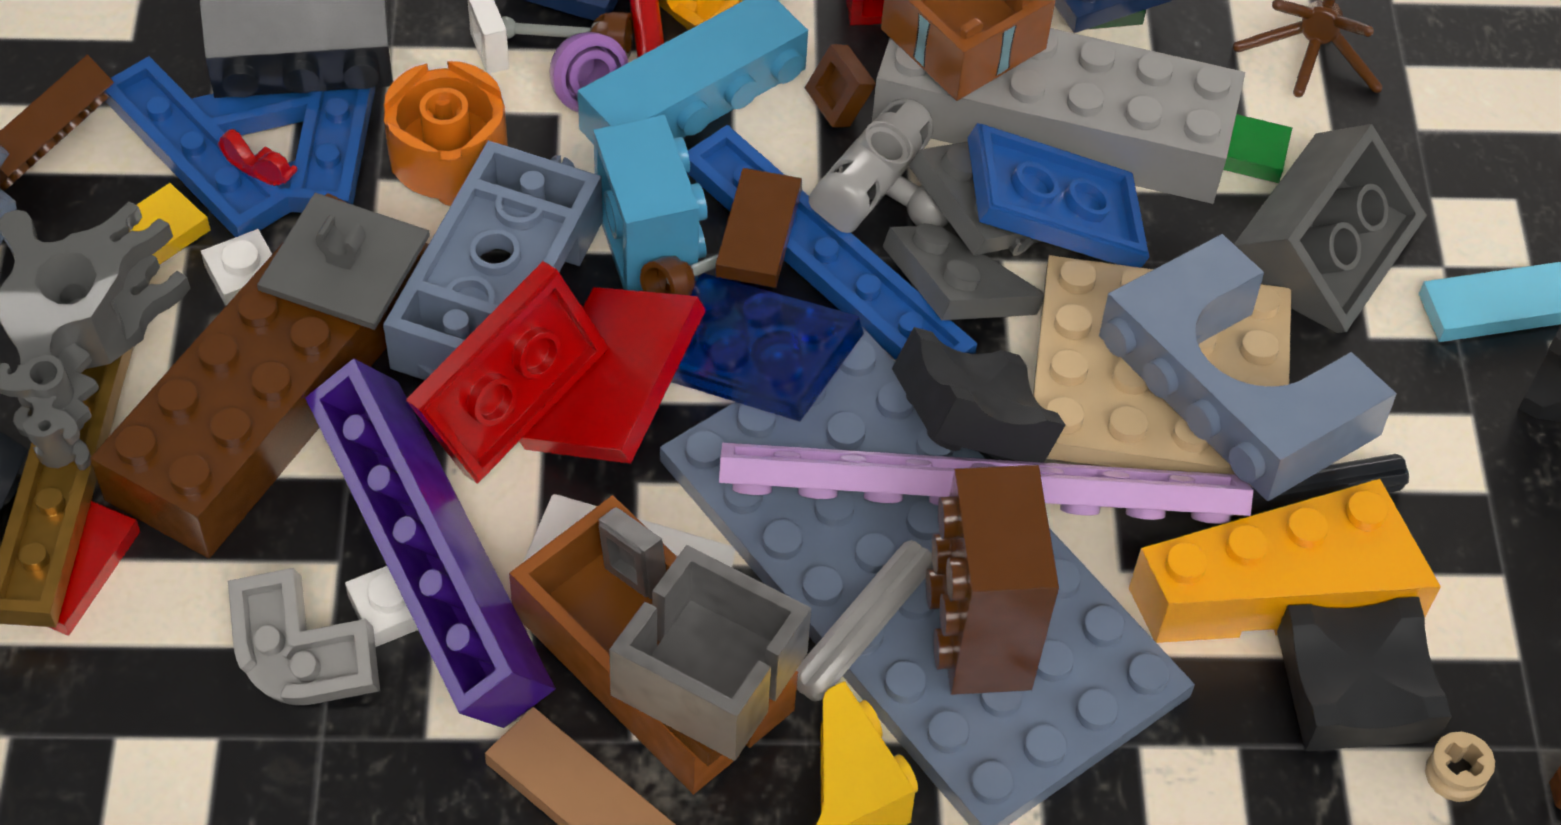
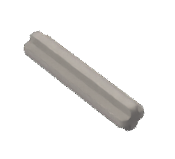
M913 540L904 542L797 668L798 692L804 694L812 701H819L823 699L825 692L829 688L835 686L926 578V570L932 569V553L928 549L923 548Z

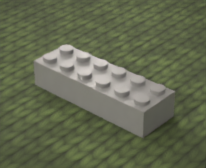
M1050 28L1047 48L956 101L890 38L876 78L872 121L894 100L902 98L912 99L923 104L930 112L934 129L930 139L952 144L967 142V137L977 123L984 124L1132 172L1135 186L1213 204L1227 159L1245 72Z

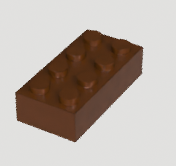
M88 54L0 130V145L9 153L0 168L1 190L5 191L109 98L104 91L114 82Z

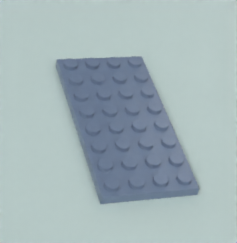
M863 327L858 328L660 446V462L762 582L811 607L809 637L815 644L822 639L904 542L916 541L932 553L933 534L940 533L938 505L929 502L930 496L903 494V501L879 503L866 500L864 492L838 490L837 497L813 499L799 495L798 488L772 486V492L765 495L738 493L732 490L733 484L719 483L722 443L985 459L979 451L963 447L958 451L948 450L929 438L925 425L914 406L907 400L906 393L892 370L895 361ZM1051 529L1050 535L1059 590L1032 690L951 695L947 669L937 670L935 665L933 635L935 628H941L939 609L929 610L926 578L843 675L863 700L870 703L880 721L969 825H1010L1190 698L1195 686L1190 678Z

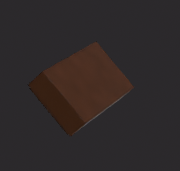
M748 168L742 169L715 264L716 277L777 287L802 192V178Z

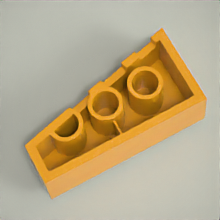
M1381 479L1143 547L1140 550L1129 585L1134 601L1156 643L1240 638L1242 631L1271 629L1274 630L1276 636L1278 635L1277 630L1288 605L1312 604L1326 608H1355L1379 604L1395 598L1419 597L1425 618L1441 588Z

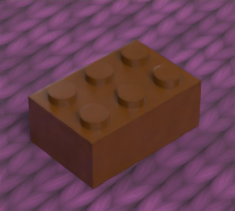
M1039 465L955 468L950 496L939 497L938 523L940 533L933 534L932 536L933 569L926 570L929 610L939 609L941 628H935L933 635L937 670L947 669L951 695L1030 691L1033 689L1059 590Z

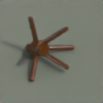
M1274 0L1272 2L1274 10L1301 17L1302 21L1254 35L1233 44L1235 52H1242L1303 33L1306 39L1309 40L1293 90V95L1300 98L1305 93L1321 44H1327L1332 41L1374 93L1382 91V84L1340 33V29L1370 37L1374 33V28L1362 22L1343 17L1342 10L1335 3V0H1316L1309 4V6L1284 0Z

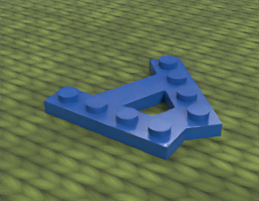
M148 56L111 77L114 83L104 91L109 96L105 102L234 237L256 229L260 231L290 212L302 213L314 193L322 195L329 193L353 205L375 87L214 98L213 94L190 98ZM303 121L295 161L288 162L290 167L295 165L298 171L286 183H282L279 186L267 184L241 171L225 158L218 146L220 137L229 129H235L242 136Z

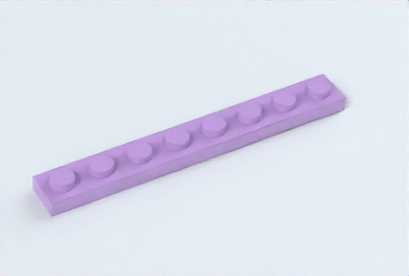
M722 443L719 483L733 484V491L748 495L769 494L772 492V486L798 488L799 495L813 499L837 497L838 490L864 492L866 500L879 503L903 501V494L930 496L929 502L938 505L939 497L950 496L955 468L1039 465L1045 503L1061 504V511L1075 515H1097L1100 513V507L1126 508L1127 515L1140 519L1165 518L1166 511L1191 512V518L1200 522L1223 524L1231 521V515L1251 516L1253 498L1251 486L1234 474Z

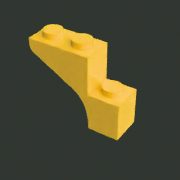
M845 681L829 688L823 696L820 730L821 815L816 825H907L911 823L914 797L918 791L914 772L901 754L892 755L881 738L883 736L882 726L875 710L866 700L858 702Z

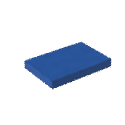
M977 123L967 139L979 222L1117 265L1141 268L1149 259L1132 172L984 124Z

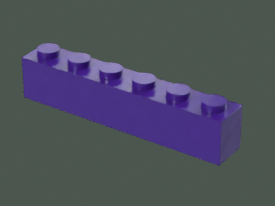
M353 358L305 397L459 714L505 728L556 688L413 409L407 403V398L399 382Z

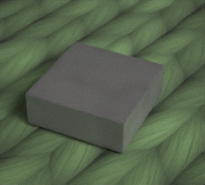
M615 507L598 519L605 569L644 597L652 599L653 589L666 573L662 538Z

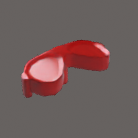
M235 129L227 130L218 142L223 155L232 165L249 176L267 184L279 186L282 183H286L298 171L295 165L290 167L285 157L268 147H263L254 155L240 133Z

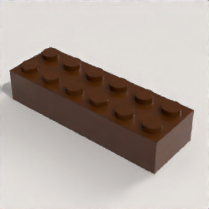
M327 193V194L325 195V196H328V197H331V198H334V199L343 201V200H341V199H339V198H337V197H335V196H333V195H331V194H329V193ZM425 243L375 330L258 291L257 284L280 249V245L90 457L104 500L210 559L320 428L305 397L353 358L371 367L385 351L387 345L383 324L429 244Z

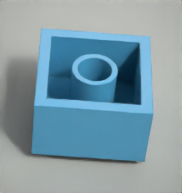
M660 115L593 129L595 174L602 177V227L623 289L642 291L640 283L641 269L646 263L657 258L676 256L681 261L692 265L697 263L698 259L706 257L705 238L699 221L707 219V205L704 192L699 183L690 184L687 173L690 172V161L685 141L682 137L673 138L666 116ZM695 276V284H698V276Z

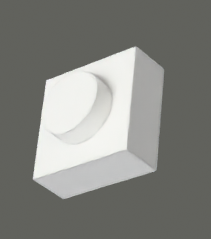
M259 229L201 250L204 266L225 306L272 255Z
M387 566L345 582L348 598L358 619H366L373 626L375 647L418 630Z

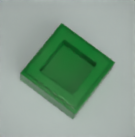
M1236 114L1223 170L1279 183L1293 127Z

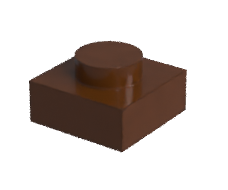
M831 44L804 88L832 127H850L875 88L876 82L849 45Z

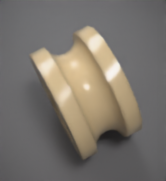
M1462 731L1451 732L1441 737L1434 747L1433 752L1426 761L1425 774L1433 790L1445 799L1456 802L1470 801L1480 795L1493 775L1495 759L1489 746L1476 735ZM1462 758L1470 763L1472 766L1470 772L1465 770L1458 775L1447 767L1450 761L1457 763Z

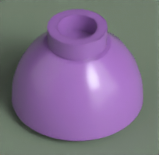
M579 33L567 38L556 49L550 63V80L555 94L565 106L578 112V90L627 64L626 53L617 41L600 33Z

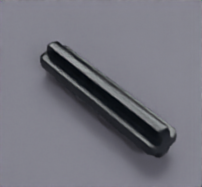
M1390 454L1331 464L1269 501L1252 488L1251 516L1377 479H1381L1388 493L1401 491L1409 483V472L1405 459L1399 454ZM1231 515V518L1233 519L1249 517L1244 515Z

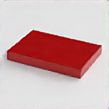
M542 261L406 401L462 473L478 484L609 347L558 270Z
M593 287L583 309L609 349L519 442L525 450L631 464L706 309L698 296Z

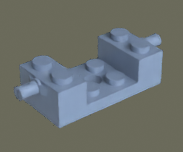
M488 140L383 324L390 369L426 380L542 261L556 268L558 272H560L564 262L580 266L603 222L602 177L575 168L573 162L564 157L561 163V156L555 155L549 160ZM494 249H502L511 254V257L506 261L495 264L487 263L479 258L482 254L491 252Z

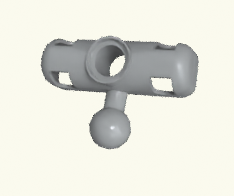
M907 98L894 100L887 105L819 181L809 196L810 207L839 231L850 233L856 230L886 194L907 207L909 217L916 226L924 223L941 227L947 225L949 221L923 185L919 187L902 177V174L908 169L918 151L924 149L929 143L934 131L933 119L925 106L916 100Z

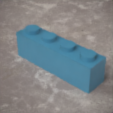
M744 0L579 89V130L594 145L593 129L665 115L673 138L695 135L701 132L710 122L734 109L744 108L755 97L780 83L784 84L792 81L800 72L805 70L808 29L778 0Z

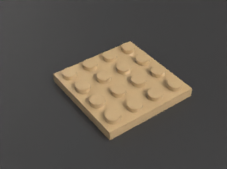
M1049 255L1045 275L1033 396L1044 409L1058 412L1065 423V427L1046 459L1105 467L1236 475L1230 464L1210 444L1198 438L1191 431L1187 422L1163 398L1155 396L1149 390L1145 381L1121 357L1112 354L1105 345L1104 340L1099 337L1108 293L1154 269ZM1261 284L1251 316L1199 344L1202 353L1210 363L1224 374L1248 384L1258 386L1288 385L1290 373L1291 289Z

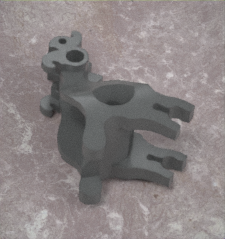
M130 201L104 223L86 231L72 233L65 239L56 242L39 241L32 219L25 211L13 210L5 213L0 218V232L15 259L12 273L0 288V322L20 355V365H18L14 373H12L9 364H0V394L18 397L22 406L15 412L13 422L20 435L28 437L36 446L33 449L39 461L50 468H60L74 460L79 470H85L91 464V455L88 447L79 439L80 430L84 427V423L92 416L89 408L82 402L97 392L99 387L95 379L81 373L85 369L111 364L143 341L148 324L158 314L179 302L191 289L187 276L179 271L172 274L162 284L151 283L149 285L150 280L157 274L160 268L157 257L152 254L165 246L173 237L170 225L160 218L145 230L133 231L132 228L139 223L142 215L139 207Z

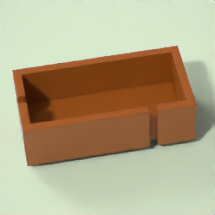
M612 495L509 573L512 604L521 622L694 795L734 762V760L722 755L711 765L707 766L660 721L611 696L609 649L642 604L647 602L652 605V599L644 597L605 569L598 519L617 507L645 526ZM663 544L667 572L677 556ZM795 671L776 701L769 698L768 713L746 745L749 748L794 711L798 671Z

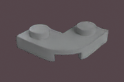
M294 568L228 581L233 646L236 660L240 669L247 674L253 684L272 699L286 704L311 705L380 691L374 629L366 619L307 630L302 577Z

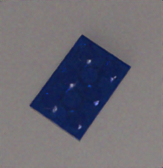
M703 273L695 282L690 296H698L706 311L671 382L801 422L863 336L859 316Z

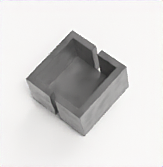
M686 545L653 589L652 605L647 602L642 604L609 649L611 696L735 761L768 713L769 698L773 701L777 700L807 655L811 607Z

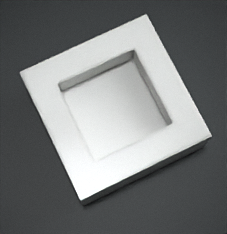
M468 0L470 33L486 72L491 74L509 69L507 31L495 1Z

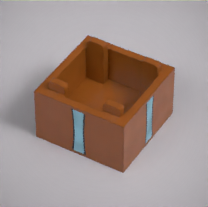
M884 0L881 29L945 91L958 101L1047 48L1056 0Z

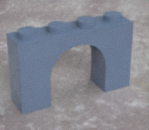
M1221 234L1108 293L1099 337L1104 340L1105 345L1112 354L1121 357L1145 381L1147 387L1155 396L1163 398L1187 422L1191 431L1198 438L1210 444L1230 464L1238 478L1249 483L1262 497L1269 501L1381 436L1397 393L1352 352L1298 382L1283 386L1248 384L1224 374L1212 365L1202 353L1199 344L1253 314L1264 272Z

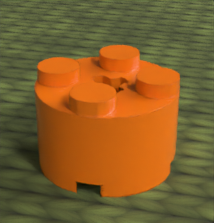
M447 61L448 68L428 70V64H423L407 70L388 88L384 101V124L392 173L410 190L427 197L438 198L441 203L451 206L487 141L508 146L505 106L497 82L484 70L458 61Z

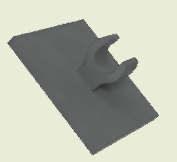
M314 193L261 277L257 288L258 291L375 330L430 237V233L427 229Z

